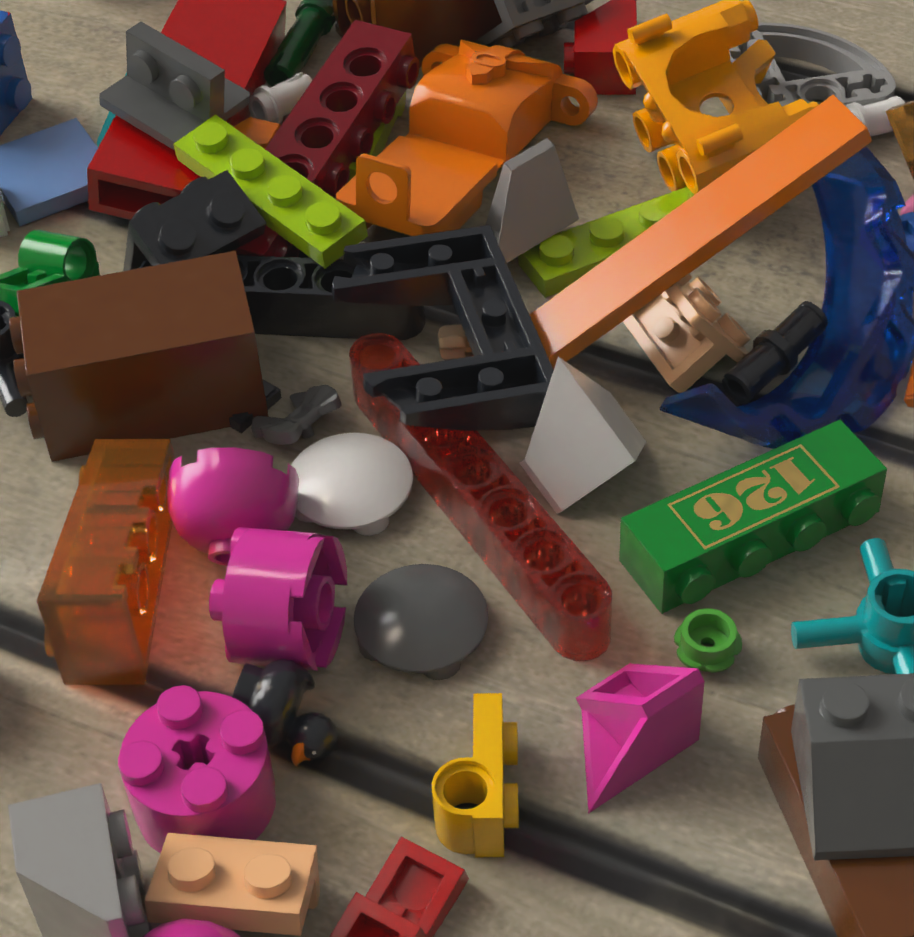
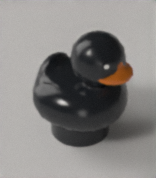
M286 659L271 662L264 669L245 663L232 697L241 701L259 715L263 722L268 748L279 746L288 741L292 748V762L295 766H298L305 760L318 761L325 759L333 752L337 745V729L329 717L317 712L305 713L299 717L296 716L303 694L307 690L315 688V682L310 672L296 662Z

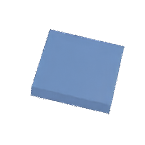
M77 118L0 145V193L2 200L19 226L88 201L87 167L98 147Z

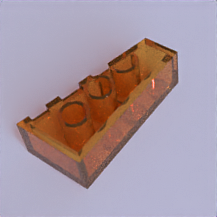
M95 439L86 465H82L80 468L78 488L36 600L45 625V651L48 657H55L64 685H145L173 525L168 512L167 499L169 469L175 460L171 439Z

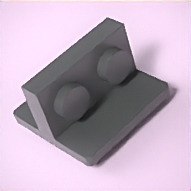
M143 22L137 23L126 31L127 75L99 94L100 106L175 150L173 145L175 142L215 114L226 121L250 103V92L225 78L224 69Z

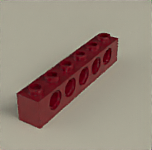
M354 20L265 150L330 196L336 198V193L349 182L350 164L356 162V159L361 154L370 153L375 131L381 123H390L395 114L397 103L405 91L411 89L417 81L420 65L418 58L414 55L412 34ZM267 225L263 235L234 250L237 255L299 258L300 253L298 248Z

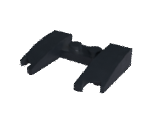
M490 225L345 246L344 262L355 269L352 278L334 276L332 282L334 302L401 307L454 305L474 355L364 373L363 387L365 392L373 398L384 396L400 410V421L410 426L460 431L513 430L536 426L554 370Z

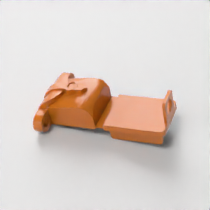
M462 39L460 40L459 47L451 44H440L428 53L422 61L423 77L415 87L409 107V133L405 137L399 135L377 156L361 154L356 159V175L336 193V200L362 217L366 222L367 229L374 224L410 236L458 230L480 208L483 189L497 176V171L506 161L517 156L551 120L571 126L580 125L585 122L597 108V93L587 81L563 74L559 65L527 57L520 50L501 45L489 47ZM569 96L575 98L580 107L573 105Z

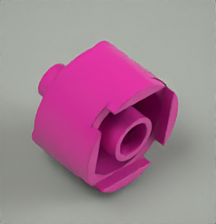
M242 527L235 529L231 538L230 559L225 579L214 581L209 596L210 617L214 621H222L225 654L228 662L242 665L249 663L254 666L265 667L271 662L286 659L296 662L306 670L318 671L317 667L326 668L332 662L340 643L346 607L334 606L335 585L347 586L345 554L337 537L319 533Z
M185 685L174 686L165 690L159 696L157 703L143 712L127 731L120 748L118 767L135 821L146 842L161 854L167 833L256 840L265 830L272 818L276 805L275 779L263 722L259 715L244 703L221 693L196 691L194 688Z

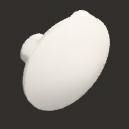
M343 433L323 438L304 449L291 465L296 469L299 477L298 504L295 517L298 520L307 523L313 522L333 529H354L355 532L364 536L379 534L387 528L389 517L405 503L413 484L412 467L403 451L384 438L365 433Z

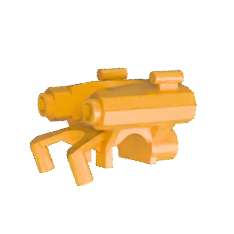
M722 0L671 21L667 13L627 29L629 39L619 42L613 47L615 66L623 83L630 90L643 85L647 92L643 99L645 108L633 113L634 127L642 146L650 153L667 145L675 144L657 152V163L660 173L671 192L687 187L695 195L819 105L815 101L807 103L802 98L781 106L779 101L768 104L762 98L755 84L762 83L776 54L767 40L758 39L733 63L730 61L729 49L748 42L750 33L758 30L759 27L756 11L749 0ZM719 97L730 115L714 117L702 114L700 106L709 98Z

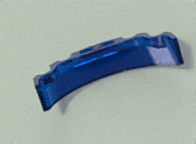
M867 146L812 185L821 216L826 251V280L821 309L828 319L826 330L808 346L804 356L792 373L774 390L758 400L736 407L716 385L710 383L665 398L660 406V411L759 446L775 449L840 419L853 433L865 430L887 410L897 396L898 383L907 377L914 358V319L912 318L914 253L907 246L902 222L897 210L906 206L898 184Z

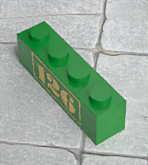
M841 419L622 517L620 523L619 561L661 614L684 603H696L705 598L712 590L739 577H751L775 560L795 551L809 550L826 536L850 525L859 526L870 520L880 511L887 468Z

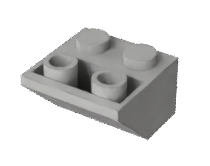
M101 783L8 805L16 873L43 937H142L152 930L150 922H147V915H144L141 895L146 894L145 882L138 852L133 850L125 811L123 809L110 812Z

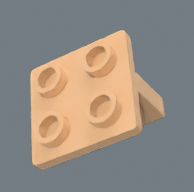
M690 273L623 321L668 385L681 395L726 354L738 363L749 353L744 345L751 340L746 331L732 316L725 313L721 317L722 313L717 308L722 303L721 300L700 277L697 276L691 283L689 282L693 278Z

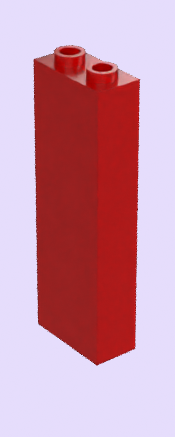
M178 0L161 33L224 69L225 78L249 91L251 97L254 95L256 88L265 85L264 70L276 54L278 47L285 37L287 1ZM249 105L230 117L226 122L234 127L249 118L251 115ZM116 115L87 167L89 210L131 220L134 214L145 205L152 202L163 204L180 195L181 191L190 182L200 178V176L177 160L175 150Z

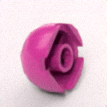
M236 447L201 449L197 452V462L182 467V456L173 461L169 469L167 489L168 512L182 539L198 551L207 553L208 559L211 562L228 566L231 538L238 527L283 531L289 529L294 521L298 504L299 477L296 469L289 463L287 475L273 468V455L262 451Z

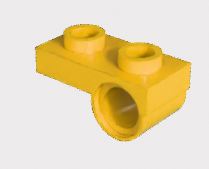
M502 693L473 694V757L457 758L445 763L438 769L432 780L435 830L438 839L447 849L459 854H475V858L504 857V828H519L518 783H504V765H518L517 722H503ZM463 803H473L478 805L477 807L471 809H459L455 807Z

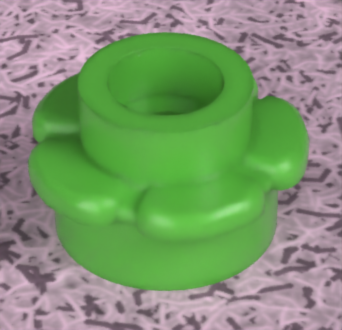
M704 608L691 612L677 628L674 635V643L679 646L677 649L679 660L688 668H698L700 671L711 673L724 671L734 664V655H738L742 650V638L737 631L734 621L726 613L716 609ZM702 644H710L713 647L702 646Z

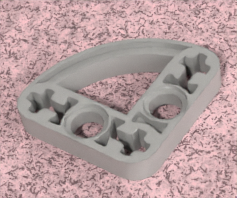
M759 23L758 30L750 33L748 42L729 49L730 61L733 63L758 39L767 40L776 52L775 56L810 62L837 73L785 81L773 58L762 83L755 84L759 94L768 104L779 101L781 106H785L802 98L807 103H811V100L825 101L834 94L845 106L853 102L864 106L888 100L895 96V79L879 60L856 44L821 30L792 24Z

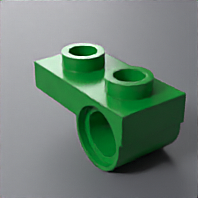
M42 230L31 231L25 236L20 245L18 253L19 267L0 274V300L10 304L16 316H19L18 290L100 276L99 262H97L94 245L90 240L82 237Z

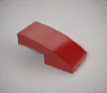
M401 836L366 896L358 892L354 894L329 937H433L455 904L469 877L465 869Z

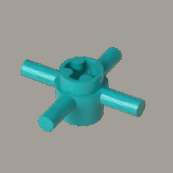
M880 538L868 539L861 544L860 553L870 585L867 590V596L862 599L856 610V615L792 622V643L795 649L858 643V649L863 659L874 669L888 674L914 673V571L894 569L886 542Z

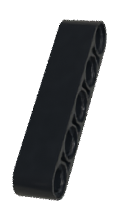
M237 255L255 334L400 341L417 336L426 324L424 306L401 307L334 302L332 296L334 276L352 278L355 269L345 263L344 259H337L327 268H324L311 258ZM146 259L142 262L139 268L149 267L152 265Z

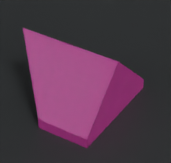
M629 663L576 697L582 712L588 814L699 740L705 681L698 668Z

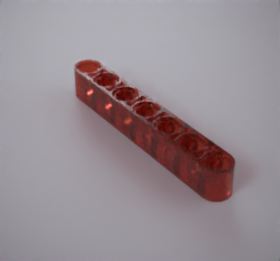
M372 333L356 340L350 348L349 359L354 400L359 409L384 439L392 442L403 451L411 464L412 473L551 646L564 658L573 661H589L601 656L606 652L611 643L612 590L607 581L478 431L405 425L400 421V410L384 396L373 398L365 392L363 387L364 373L420 364L394 336L384 333Z

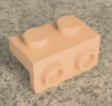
M167 833L144 900L147 922L162 924L179 919L210 921L230 930L301 936L307 910L316 908L320 897L317 845Z

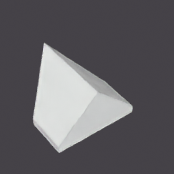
M558 356L526 457L519 464L556 514H558L635 462L646 441L608 390Z

